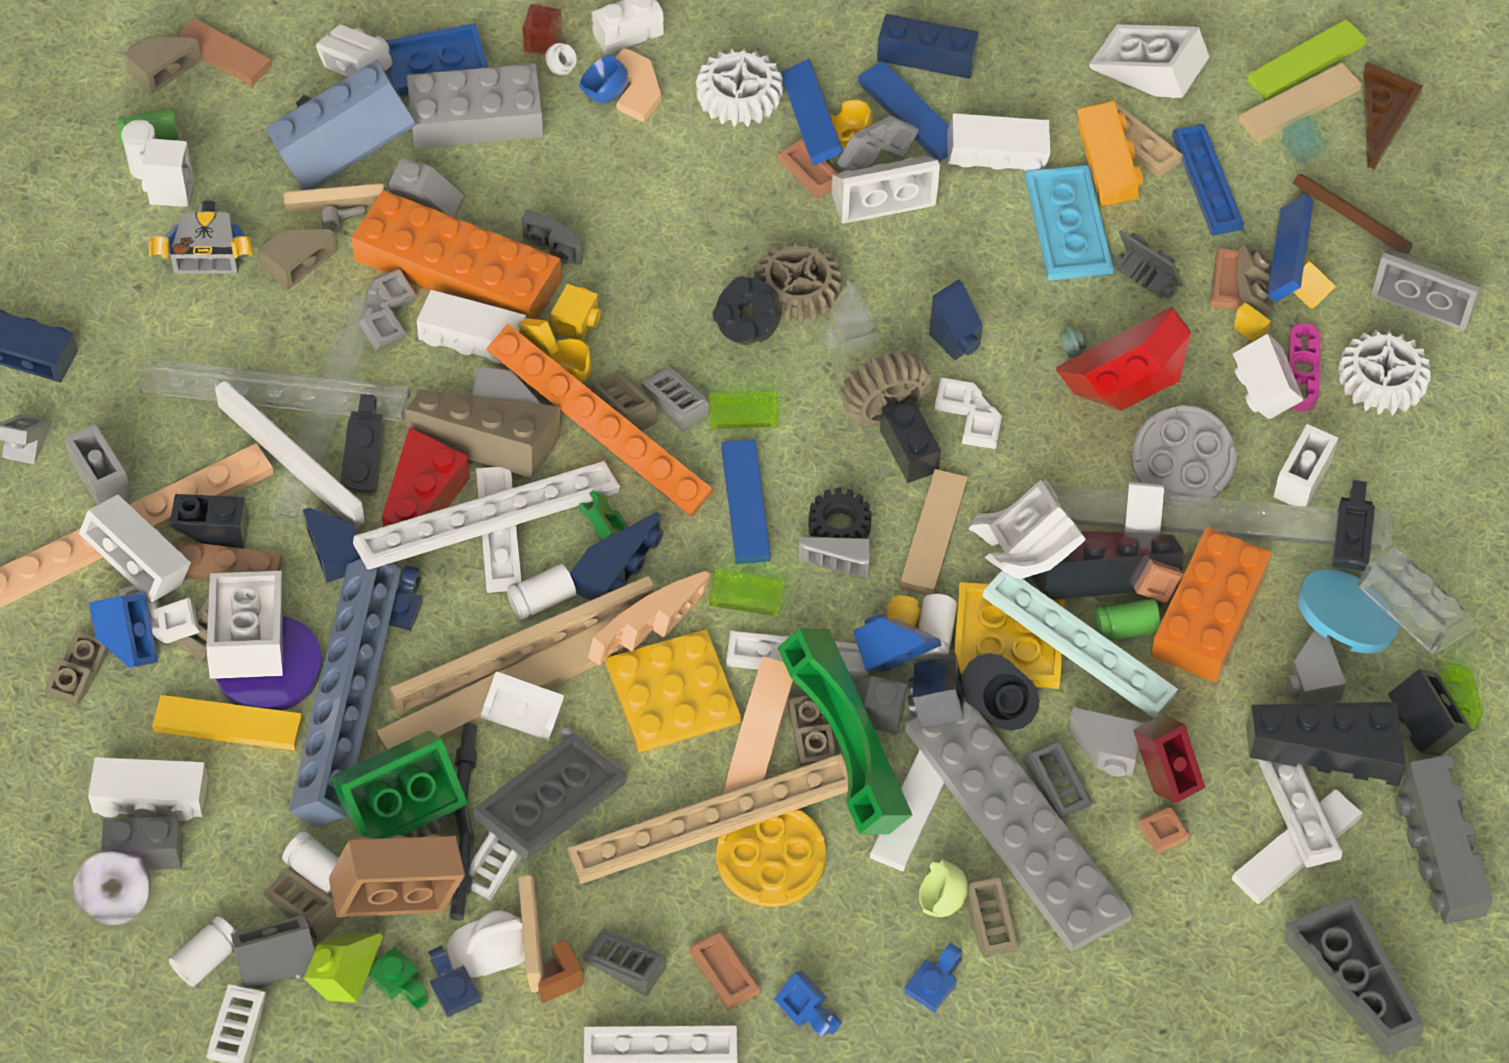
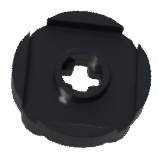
M739 276L720 294L716 307L713 310V319L718 324L722 334L738 344L750 345L748 343L762 342L775 332L781 320L778 293L771 285L758 278ZM753 303L751 307L754 311L753 316H745L743 319V308Z

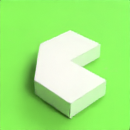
M941 377L934 410L967 416L962 440L963 444L996 449L1002 415L995 407L990 406L975 383Z
M134 585L119 590V596L141 593ZM146 597L154 638L167 644L200 633L195 604L190 597L160 607L159 599L151 602Z

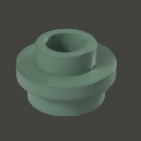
M1071 325L1065 327L1066 331L1059 333L1068 358L1082 354L1081 350L1086 348V344L1080 330L1073 331Z

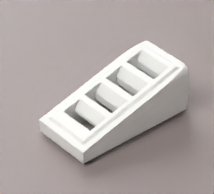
M489 832L471 862L470 875L474 878L478 873L492 881L488 888L473 879L471 890L492 902L522 856L513 849L509 850L498 844L500 839ZM495 850L506 856L505 862L503 863L490 855L491 852ZM485 861L500 869L497 875L482 867Z
M228 984L206 1058L224 1063H249L266 992ZM235 997L254 1001L252 1009L233 1005ZM231 1012L249 1016L247 1023L230 1020ZM227 1027L243 1030V1037L227 1035ZM224 1042L240 1045L238 1053L223 1050Z

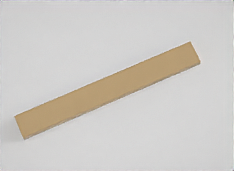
M649 576L395 685L390 688L392 705L397 715H402L495 674L496 671L499 672L625 611L642 598L654 593V584Z
M619 614L499 672L545 689L556 686L598 665L588 658L593 637ZM620 644L608 657L621 654L629 649ZM495 674L377 730V738L385 751L428 730L439 736L443 741L462 732L463 725L466 723L476 725L486 720L481 718L480 715Z
M841 753L568 847V856L580 884L601 878L848 792V774L845 760Z

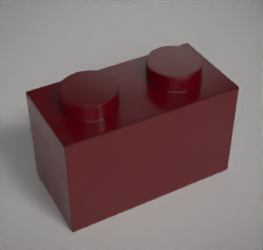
M1162 714L1133 729L1155 794L1176 804L1206 788L1185 724Z

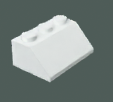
M929 156L908 158L899 162L877 164L868 168L853 171L847 170L833 174L831 194L841 223L844 224L936 205L940 169L938 160Z

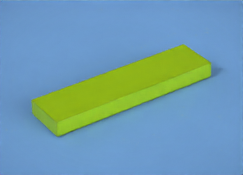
M1345 19L1249 73L1247 81L1266 100H1269L1366 45L1367 38Z

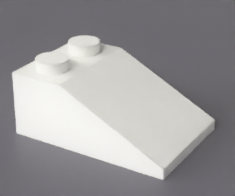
M1116 24L1089 63L1091 70L1155 97L1183 98L1209 59V54L1199 27Z
M282 571L210 573L207 626V656L210 678L283 675Z

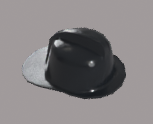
M987 653L977 656L968 663L962 677L964 694L970 703L992 724L1003 730L1014 731L1024 728L1033 721L1038 713L1040 704L1038 690L1033 682L1011 661L1001 655Z

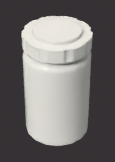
M144 120L132 121L126 124L122 131L129 170L138 179H143V171L138 170L139 152L145 151L147 138L156 139L154 127Z
M559 564L518 583L517 586L513 585L507 588V594L514 613L520 620H524L529 615L537 614L576 596V589L566 567L563 564Z
M930 594L923 598L918 628L939 638L942 645L918 656V659L927 661L949 656L958 605L953 598L943 594Z
M302 832L288 844L282 859L307 881L332 897L329 876L339 857L310 834Z
M217 916L211 921V925L205 926L169 958L170 965L188 985L194 987L233 952L234 947L230 934L237 932L227 921Z

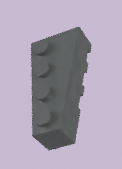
M1452 754L1410 762L1400 792L1395 798L1397 811L1401 817L1405 816L1409 826L1407 827L1408 842L1411 848H1417L1420 857L1418 861L1420 875L1424 881L1428 880L1432 890L1430 892L1431 906L1435 913H1440L1444 924L1485 917L1493 901L1481 856L1479 853L1472 854L1474 849V831L1471 820L1463 821L1461 801L1464 800L1461 785L1453 786L1450 771L1455 768Z
M1351 896L1286 924L1285 942L1386 1055L1421 1041L1423 1022L1355 896Z

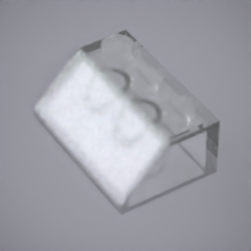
M1395 545L1388 547L1370 559L1357 584L1365 594L1432 655H1435L1470 633L1479 625L1478 621Z

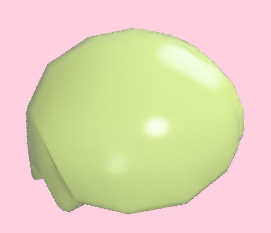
M942 859L940 862H932L930 864L931 871L924 877L919 888V903L923 908V912L940 918L950 916L959 910L968 894V881L964 872L955 864Z

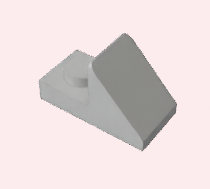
M19 414L0 422V440L4 441L2 458L35 464L52 421Z

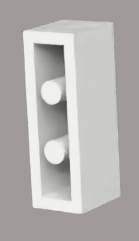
M953 113L947 130L948 164H956L961 167L985 166L997 170L1005 168L1023 169L1024 171L1045 169L1050 156L1049 120Z
M430 290L417 319L419 340H423L430 346L437 347L441 345L449 347L463 355L475 354L486 357L491 362L501 364L486 348L507 323L522 334L518 323L526 319V315Z
M118 494L89 509L79 532L92 547L141 593L145 592V597L151 602L180 587L191 564L181 552L169 543Z
M95 757L88 797L93 812L105 817H116L119 814H134L137 817H155L159 815L178 816L179 820L187 821L192 819V817L203 818L208 775L204 762Z

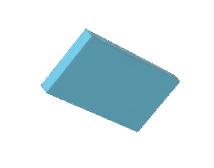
M1081 165L1025 171L1024 178L1047 280L1113 274V263L1090 166Z

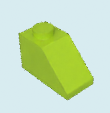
M348 932L318 944L304 979L326 1000L358 1002L383 936L380 933Z

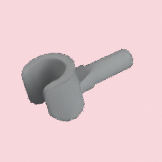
M364 205L345 210H338L334 206H326L322 210V229L338 230L340 227L339 220L365 213Z

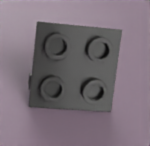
M1121 230L1118 232L1127 250L1125 255L1120 253L1114 261V265L1118 267L1117 270L1131 279L1133 278V281L1136 283L1144 277L1141 286L1147 287L1149 291L1160 298L1164 296L1169 299L1175 292L1174 283L1180 287L1183 286L1178 274L1180 271L1176 268L1173 257L1162 250H1158L1157 253L1147 247L1148 242L1136 233L1132 232L1129 236Z

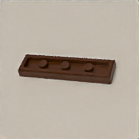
M1302 173L1298 174L1292 184L1399 252L1408 254L1414 246L1406 238Z

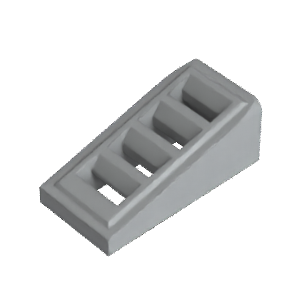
M670 366L642 382V387L680 431L687 429L709 415V402ZM667 378L670 380V382L660 388L655 386ZM673 387L677 388L676 390L672 391L667 395L664 394V392L668 391ZM681 394L684 396L675 402L673 401L674 398L680 396ZM687 402L690 403V405L686 406L685 408H681V406L686 404Z
M799 537L798 560L868 578L870 539Z

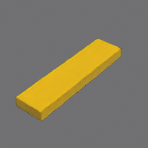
M160 695L152 728L153 732L295 751L303 718L302 713Z

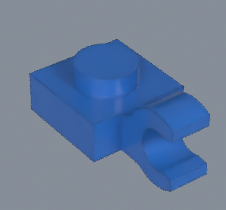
M950 942L942 952L936 965L925 960L904 987V993L935 1013L956 987L957 979L952 977L951 974L962 961L960 955L963 950Z
M803 971L795 972L773 999L798 1026L809 1022L814 1031L821 1037H824L827 1032L831 1035L834 1034L842 1024L841 1020L834 1013L821 1006L827 997Z

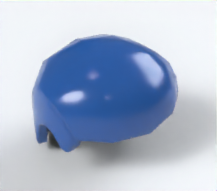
M607 55L589 67L583 74L579 87L594 102H610L619 97L628 84L627 68L613 55Z

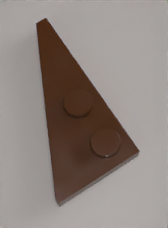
M1366 62L1363 71L1367 167L1375 170L1421 95L1423 86Z

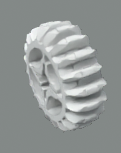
M731 48L729 54L725 55L719 51L716 58L709 57L706 65L701 66L700 75H698L696 80L697 98L701 102L703 111H709L711 119L719 117L722 125L731 120L734 128L738 121H744L748 127L752 119L760 124L763 116L770 118L773 109L778 108L783 94L781 73L778 72L776 63H770L768 56L759 58L757 50L749 54L745 48L741 52H735Z
M1377 329L1371 336L1363 332L1359 340L1352 339L1349 346L1343 350L1341 361L1338 365V374H1340L1339 385L1344 386V396L1353 395V405L1361 401L1364 402L1365 411L1371 406L1376 407L1378 415L1383 412L1384 408H1388L1392 416L1397 411V408L1406 412L1410 405L1416 406L1420 398L1426 394L1427 384H1429L1431 378L1429 359L1424 358V349H1415V340L1404 341L1403 333L1399 337H1394L1390 330L1385 335H1381Z

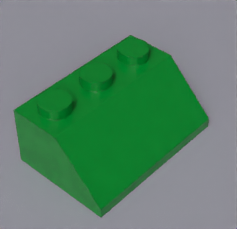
M430 730L330 776L343 810L359 837L387 839L397 835L403 836L468 805L442 739Z

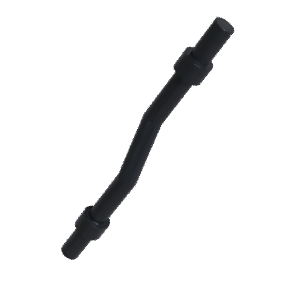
M472 723L463 725L461 745L456 750L454 762L457 767L456 775L467 802L471 772L476 767L478 754L475 750L477 726ZM468 805L454 811L460 837L458 848L465 874L451 899L449 918L455 921L464 919L467 895L471 893L473 882L470 869L475 837Z

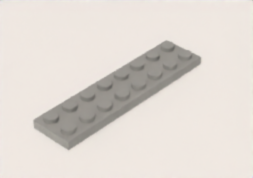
M965 695L963 721L921 729L918 717L907 722L905 727L906 733L942 778L950 792L1070 952L1131 921L1133 916L1131 910Z

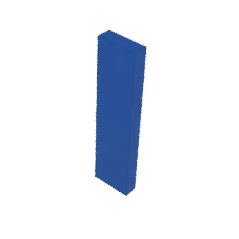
M810 59L780 72L809 157L814 166L843 153L842 145Z
M884 61L858 75V84L891 116L911 123L919 129L914 139L934 159L940 162L948 157L947 130L949 125Z
M1205 125L1173 130L1172 137L1177 150L1183 154V165L1211 236L1243 230V220Z
M1307 194L1280 209L1267 294L1274 302L1301 288L1313 200Z
M756 441L721 442L735 564L769 562L770 548Z

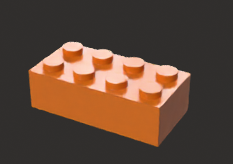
M1206 527L1155 634L1151 657L1217 683L1267 574L1272 552Z

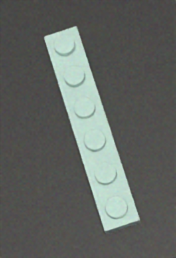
M1002 570L984 589L983 598L1153 719L1158 717L1175 698L1178 691L1175 686L1022 578H1013Z

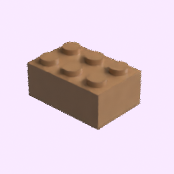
M431 834L425 837L406 838L405 836L397 835L387 839L357 837L353 840H348L329 876V883L336 917L444 912L465 874L456 836L442 837L439 834Z

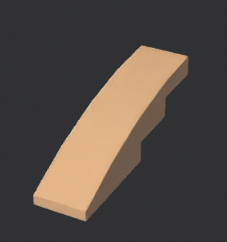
M703 571L673 582L642 598L623 611L593 637L588 658L600 666L620 644L633 651L652 630L664 638L705 595L710 574Z
M762 657L741 725L723 794L767 779L777 748V739L786 715L787 702L794 683L783 661Z

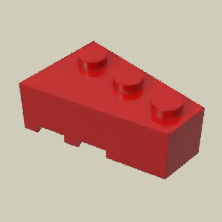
M409 427L382 514L383 527L448 508L470 478L468 456Z

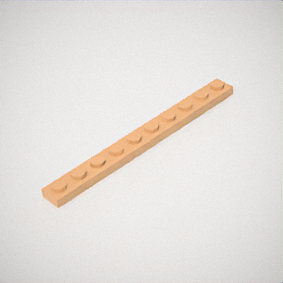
M255 443L130 504V506L158 531L170 525L175 494L230 496L273 475V467L258 444ZM80 529L0 567V607L103 558V556L79 534Z

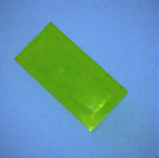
M777 391L709 393L710 429L778 427Z
M716 569L709 606L779 616L785 579Z

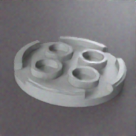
M1176 405V407L1165 409L1154 416H1150L1139 429L1133 445L1132 462L1139 482L1164 485L1163 502L1171 505L1195 506L1217 497L1230 482L1237 460L1236 447L1229 431L1224 426L1225 423L1210 411L1191 405Z

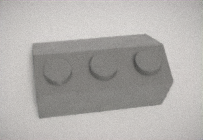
M1388 249L1383 252L1371 296L1466 331L1478 304L1484 283L1474 280L1469 276L1449 271L1439 265L1430 264L1411 257L1406 253Z

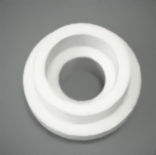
M557 43L548 48L546 62L554 74L562 76L572 71L576 65L577 57L572 47Z

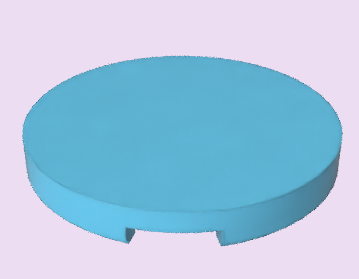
M1317 570L1306 576L1300 586L1299 598L1297 600L1298 607L1309 625L1325 639L1330 635L1334 639L1350 645V651L1369 654L1387 649L1396 637L1399 630V621L1393 607L1379 591L1358 577L1337 570Z

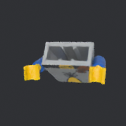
M210 200L200 203L199 212H185L182 214L179 224L174 225L164 237L153 236L149 238V256L152 257L155 254H159L163 258L168 259L170 254L174 273H238L237 256L247 254L253 256L251 238L244 233L239 225L231 223L229 213L219 212V205Z

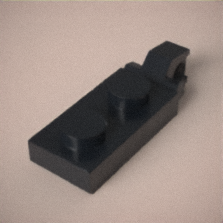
M361 394L358 412L351 411L350 419H348L340 483L349 490L376 491L384 424L382 423L383 415L376 414L378 398L375 395Z
M1353 480L1349 498L1341 497L1339 502L1332 567L1364 572L1368 570L1375 505L1371 501H1365L1367 486L1365 481Z

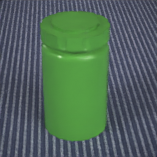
M172 108L130 115L126 119H124V116L117 117V128L123 149H125L122 139L123 128L126 124L135 120H144L152 124L156 139L179 140Z
M1153 598L1110 605L1105 608L1097 607L1093 610L1094 630L1111 641L1156 634L1161 624L1159 609Z

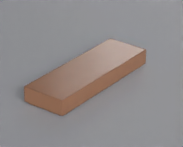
M196 18L177 36L191 37L198 40L202 60L250 86H253L272 66L270 58Z

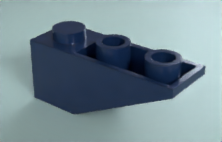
M656 512L588 547L570 572L576 594L591 601L626 586L627 580L632 573L637 575L642 569L645 555L649 549L657 548L662 540L661 514Z

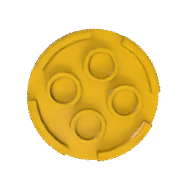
M796 809L719 836L716 848L717 868L727 887L742 899L764 906L789 904L806 896L820 881L826 865L824 836L812 818L803 811Z

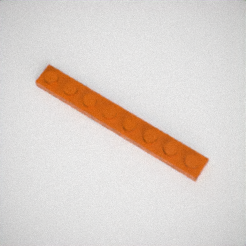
M508 323L486 348L491 355L554 406H560V411L691 517L697 513L714 492L708 484Z

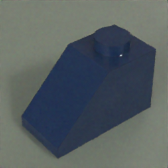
M958 279L933 295L929 335L954 360L964 354H973L981 344L983 325L964 284Z
M310 507L303 509L306 529L326 582L344 578L347 565L361 559L353 544L354 536L357 535L354 525Z

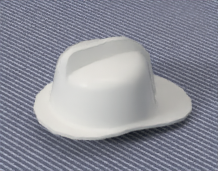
M502 910L492 911L483 915L480 920L468 923L457 929L449 938L446 946L453 970L464 965L469 976L475 978L523 963L525 961L522 919Z

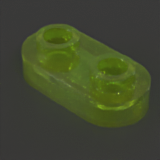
M1447 665L1440 671L1439 676L1462 714L1468 717L1466 721L1472 731H1474L1479 726L1483 716V708L1474 675L1463 665ZM1449 683H1456L1460 688L1453 689L1449 686Z

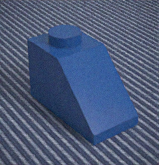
M145 592L89 602L95 637L124 664L131 668L158 662Z
M884 614L866 619L864 626L853 631L866 671L886 672L942 645L939 638L901 619L885 618Z

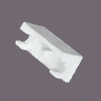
M496 671L480 717L548 741L564 695Z

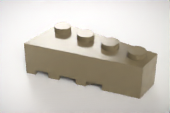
M420 390L406 408V435L410 427L467 455L469 460L492 467H502L513 473L532 478L560 438V406Z

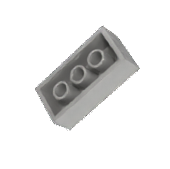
M536 63L407 75L410 113L417 124L412 128L414 149L543 137Z

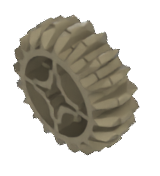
M796 240L791 247L781 243L779 251L770 248L768 256H761L759 265H756L754 270V278L768 283L778 293L779 310H781V315L785 316L784 319L787 324L792 318H797L801 325L804 317H808L813 323L817 319V314L826 317L828 309H835L837 300L842 295L843 276L840 272L839 263L833 261L832 253L823 254L821 246L812 249L809 241L805 246H799ZM813 273L819 276L823 283L817 281V277H815ZM773 280L779 283V287L783 288L782 291L774 285Z
M896 350L890 355L884 352L881 357L876 359L872 357L871 361L866 364L861 363V368L850 372L851 377L844 381V387L840 390L843 407L856 424H862L864 428L870 427L873 424L879 427L881 409L913 398L918 408H920L922 401L929 398V392L932 390V379L927 366L917 354H911L909 351L900 353Z

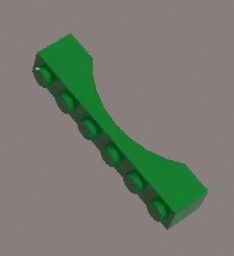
M799 628L777 648L790 678L818 706L838 739L848 774L846 805L859 834H890L913 816L830 629Z

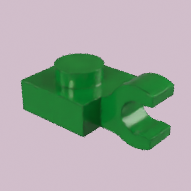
M593 490L590 492L594 501L593 506L588 503L579 504L581 513L584 516H588L595 529V535L601 541L628 527L620 512L610 508L607 497L603 492Z
M395 946L372 964L368 974L369 978L391 1000L401 994L417 1011L429 1002L428 998L424 995L427 993L426 989L417 981L420 978L419 970Z

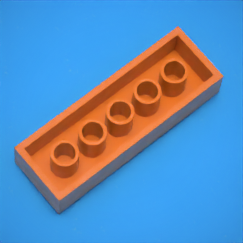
M382 190L351 237L354 260L385 273L401 269L408 282L423 288L524 314L526 318L539 319L562 282L560 258L385 190Z

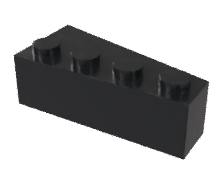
M1081 531L1086 539L1051 570L1031 576L1040 592L1052 600L1136 592L1134 586L1150 558L1180 568L1182 571L1184 551L1173 534Z
M1397 702L1251 705L1246 724L1250 758L1297 767L1298 764L1316 767L1319 772L1330 774L1334 770L1353 774V778L1366 781L1370 777L1385 780L1387 785L1399 787L1406 768Z

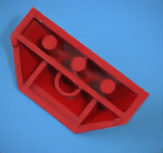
M1173 306L1057 366L1056 371L1075 395L1122 411L1180 381L1191 330Z

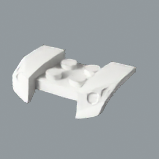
M1040 480L1017 502L1002 511L977 514L968 526L969 530L978 534L991 546L998 543L1001 545L1005 553H989L984 558L1011 577L1017 579L1051 570L1086 539L1078 526L1065 513L1057 500L1058 495L1047 480Z

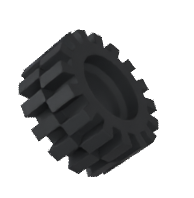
M835 488V494L832 495L829 489L824 491V498L818 495L815 498V504L811 503L808 521L810 536L868 539L871 531L872 513L869 511V503L867 501L863 503V496L858 493L854 498L853 490L847 489L846 494H841L842 488ZM833 514H845L852 518L853 524L850 527L838 529L828 525L827 519Z

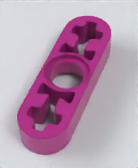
M1307 323L1294 326L1288 341V362L1299 389L1301 384H1306L1307 398L1292 407L1298 411L1313 409L1317 404L1320 392L1321 335L1315 326ZM1301 336L1307 337V351L1301 350ZM1304 362L1309 364L1313 370L1308 373H1302L1294 365Z

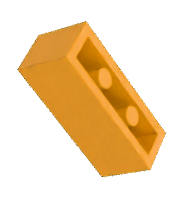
M1115 101L1077 109L1078 130L1087 162L1090 166L1100 207L1139 199L1138 186L1143 185V177L1140 167L1133 166L1132 158H1135V150L1132 139L1126 140L1124 131L1128 130L1124 112L1118 113Z

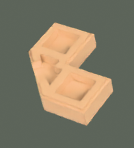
M623 47L615 58L627 68V85L629 88L617 101V110L645 122L661 102V92L651 60Z

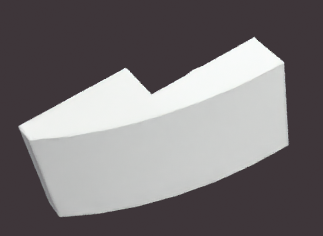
M1129 482L1124 532L1160 533L1164 485Z

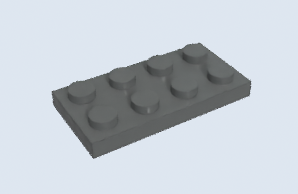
M573 733L476 806L473 818L525 860H528L625 784L627 774Z

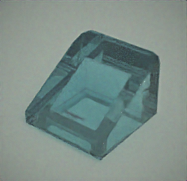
M1306 117L1283 130L1281 144L1299 165L1326 152V147L1310 117Z

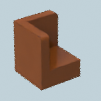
M567 940L552 945L553 959L544 963L545 979L538 982V992H536L542 1004L583 986L582 969Z

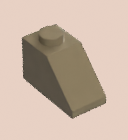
M149 36L124 52L127 72L150 94L155 93L202 61L199 42L191 37Z
M330 229L281 230L274 237L265 240L261 247L258 248L261 268L287 290L337 252L335 235Z

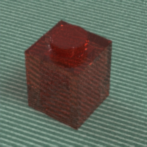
M530 4L522 27L524 52L546 55L550 46L560 42L562 36L561 9Z

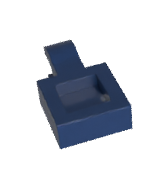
M408 565L404 567L399 589L396 590L389 621L390 626L412 631L423 603L422 595L415 594L421 581V577H418L419 568Z
M442 945L428 952L431 958L430 961L438 975V978L430 981V985L447 1018L481 1002L480 995L464 965L453 970Z

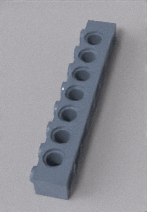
M362 559L347 565L289 812L314 826H321L345 817L346 814L330 776L356 765L401 573V568L393 563L369 570Z

